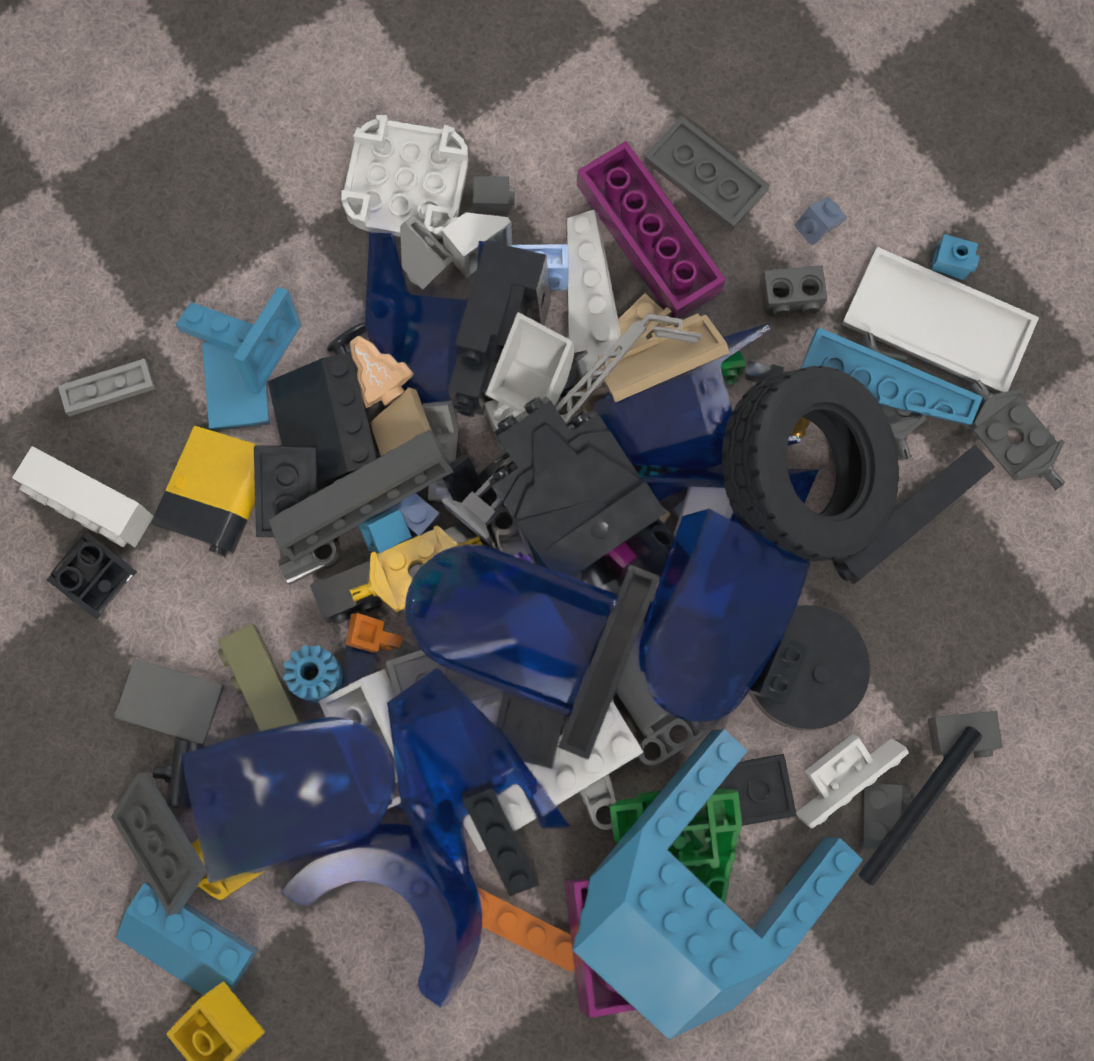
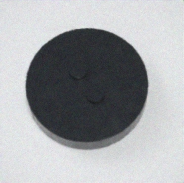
M814 605L793 606L775 613L754 632L744 655V680L765 631L785 634L809 646L786 705L764 700L748 692L761 712L774 722L795 730L822 729L845 719L862 701L870 679L868 651L855 627L838 613Z

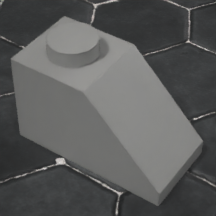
M414 215L400 226L402 268L407 272V276L412 283L424 289L455 258Z

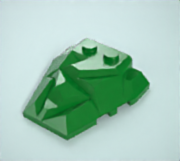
M721 788L714 791L667 851L725 904L730 883L731 867L736 855L735 848L738 834L741 832L742 819L738 790ZM662 790L642 792L637 794L636 798L623 799L610 804L613 836L617 844Z

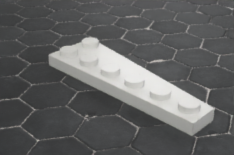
M595 210L567 218L569 340L573 341L574 353L584 350L588 351V354L578 361L583 377L595 365V362L599 361L598 356L605 354L621 337L599 217ZM598 377L591 378V385L597 380Z

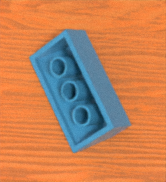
M149 882L142 885L125 911L116 939L203 995L223 981L233 992L259 951L187 903L180 913L168 916Z

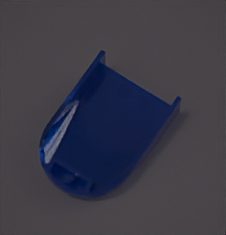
M710 508L682 516L639 644L640 671H644L650 687L648 692L655 702L674 717L692 722L717 720L735 710L747 696L782 639L796 609L811 563L781 549L771 541Z
M324 717L285 725L181 754L209 883L230 882L357 843L370 835L381 824L380 821L394 797L395 770L387 747L373 731L356 721L346 718Z

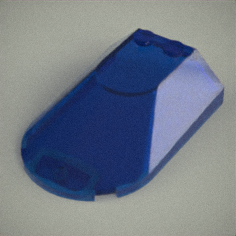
M459 545L435 554L419 568L406 594L405 615L407 625L410 626L417 640L418 647L437 664L570 716L584 674L607 619L614 606L618 603L619 595L494 548L481 545Z

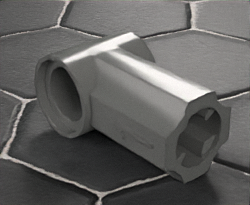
M331 540L295 561L290 560L287 556L278 560L279 568L288 584L291 585L317 571L336 565L341 559V550ZM330 545L332 554L329 558L321 560L318 555L320 548Z

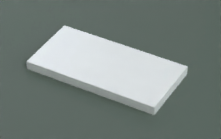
M877 247L842 325L864 335L873 333L874 339L972 383L980 379L988 390L1002 393L1008 392L1039 317Z

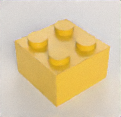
M223 981L201 997L166 1035L187 1061H237L265 1031Z

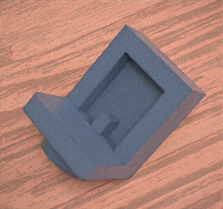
M826 197L809 206L795 223V227L811 245H814L825 233L841 225L847 217L840 210L837 203Z

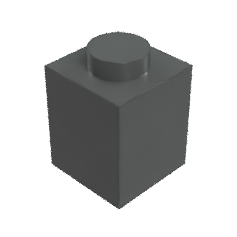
M474 176V213L509 215V205H515V188H509V177Z

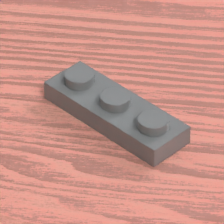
M145 358L58 386L65 413L69 417L156 389Z

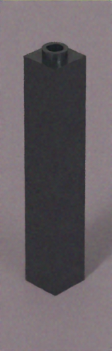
M976 445L972 446L891 514L880 536L868 548L852 557L836 559L834 563L837 565L836 571L839 576L846 582L850 580L853 585L993 470L995 466Z

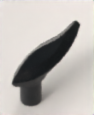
M375 319L364 321L348 329L331 341L327 350L330 352L334 351L336 355L346 353L345 346L350 344V341L366 332L376 322Z

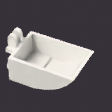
M518 312L486 392V395L499 401L493 418L500 422L512 414L516 417L525 411L524 405L538 396L541 399L546 396L556 407L571 369L574 357L573 341Z

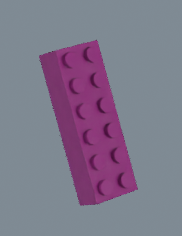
M627 141L577 171V187L593 210L598 213V217L665 310L668 307L672 311L670 317L680 319L722 293L726 281L725 277Z

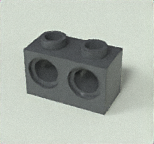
M823 265L766 270L760 280L765 314L773 313L774 316L780 317L790 314L791 311L802 310L804 314H811L823 308L828 299ZM808 287L812 289L815 295L805 294L802 288ZM780 290L786 297L778 298L773 294V291Z

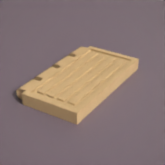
M697 313L682 320L681 331L702 334L701 340H698L697 343L657 337L654 332L651 333V338L648 340L646 336L639 338L603 381L614 401L618 402L728 354L729 349L726 341L708 316L703 315L700 317ZM673 324L665 327L678 330V327L675 328ZM614 358L609 359V364L613 361ZM605 364L599 370H605Z

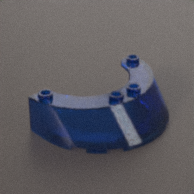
M378 824L348 833L331 844L299 871L281 891V894L301 906L311 905L330 890L352 882H373L397 892L415 911L423 931L425 946L423 965L418 978L419 990L438 1007H444L450 1003L467 977L478 954L481 943L483 911L479 890L469 868L447 843L431 833L416 827L402 824Z

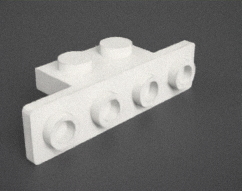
M855 734L850 735L805 770L819 795L796 812L798 818L810 828L822 824L829 815L841 806L848 804L861 790L875 783L877 778L884 772L898 765L901 759L908 755L907 748L894 739H890L872 754H869L860 738Z

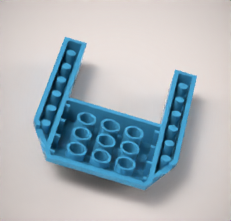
M725 729L710 731L590 876L586 903L581 911L580 926L572 947V951L669 1040L733 1010L787 960L863 860L841 838L824 837L755 927L751 929L668 852L667 849L747 752Z

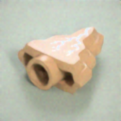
M357 336L350 341L352 359L358 367L357 379L365 408L372 406L378 401H382L385 406L391 404L405 392L402 385L414 373L405 362L398 363L391 354H381L377 347L365 338Z

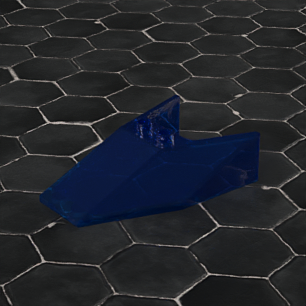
M369 232L365 326L369 341L377 347L381 354H391L398 363L405 362L412 370L414 375L402 385L404 391L408 388L417 390L422 405L424 403L451 401L448 387L458 357L455 343L469 297L467 299L411 294L406 287L393 233ZM479 241L477 269L486 241Z
M764 324L724 336L723 339L727 343L729 353L618 402L614 401L609 392L592 403L594 411L599 414L632 465L704 470L722 465L723 438L725 437L728 420L732 416V407L721 371V364L725 359L771 329L770 324ZM790 435L787 447L802 442L801 437Z
M434 669L387 702L401 805L441 892L468 891L472 888L463 827L464 819L469 813L462 801L461 792L492 781L498 795H500L510 787L519 785L541 828L565 829L570 826L508 738L439 669Z

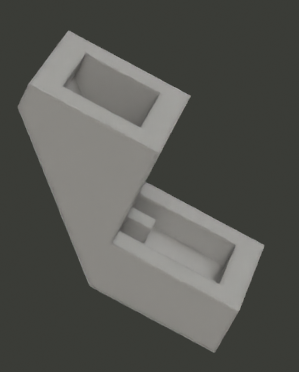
M452 401L424 403L422 406L432 433L442 445L449 463H452L456 460L458 425Z

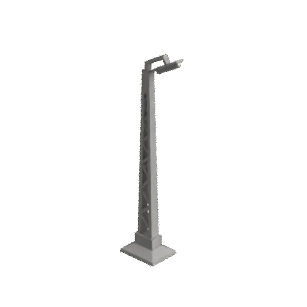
M647 314L641 322L636 320L556 406L557 411L560 413L566 405L568 406V414L561 415L568 425L571 419L646 331L645 325L648 321L679 326L678 330L654 326L653 332L657 337L697 343L698 340H701L702 334L681 331L683 323L681 319ZM614 358L613 361L609 364V359ZM605 364V370H599ZM598 377L591 386V378ZM587 383V392H579ZM572 399H580L572 408ZM509 456L502 465L508 464L510 466L513 464V460ZM487 480L476 493L472 491L462 503L444 498L442 503L446 509L491 547L493 542L487 526L497 515L496 510L503 502L498 495L491 506L481 499L491 487L489 481Z

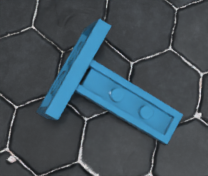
M277 287L254 324L190 302L176 323L180 332L235 351L233 359L248 391L258 395L302 326L289 290Z

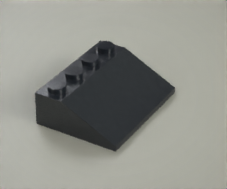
M351 351L321 358L267 381L281 444L317 446L318 488L329 486L378 458Z

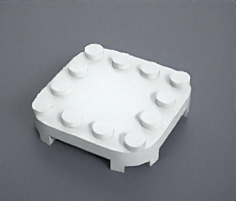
M376 115V119L366 122L361 128L357 127L353 135L354 146L345 188L341 191V201L348 221L365 231L401 237L400 226L414 215L437 240L443 239L442 229L448 220L459 215L468 170V148L463 138L455 132V128L445 124L443 129L390 121L387 115Z

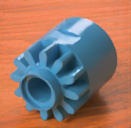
M303 645L302 649L297 652L292 651L291 658L288 662L284 663L286 669L283 679L286 680L289 690L306 702L320 704V700L339 691L343 685L344 673L340 662L329 651L318 645L310 647ZM314 668H319L318 676L308 681L309 672Z

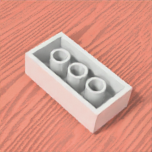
M33 446L12 477L21 484L19 490L29 495L32 499L45 506H50L63 516L76 520L97 534L99 532L123 548L126 543L136 547L154 517L138 502Z

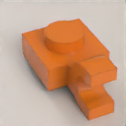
M355 613L351 615L345 644L371 653L378 652L379 648L391 651L392 647L400 648L403 636L382 631L383 621Z

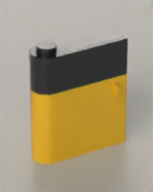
M194 426L151 524L202 541L210 546L208 551L215 555L226 558L227 553L234 554L255 505L254 446L257 444Z

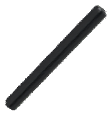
M971 726L967 727L860 871L859 877L865 883L873 886L882 876L982 739V734Z

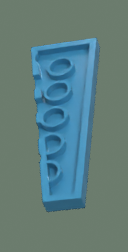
M819 327L814 332L800 366V369L811 366H826L839 369L862 383L877 399L879 405L964 425H972L983 398Z

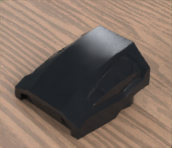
M86 532L57 564L46 580L95 619H98L108 604L137 571Z

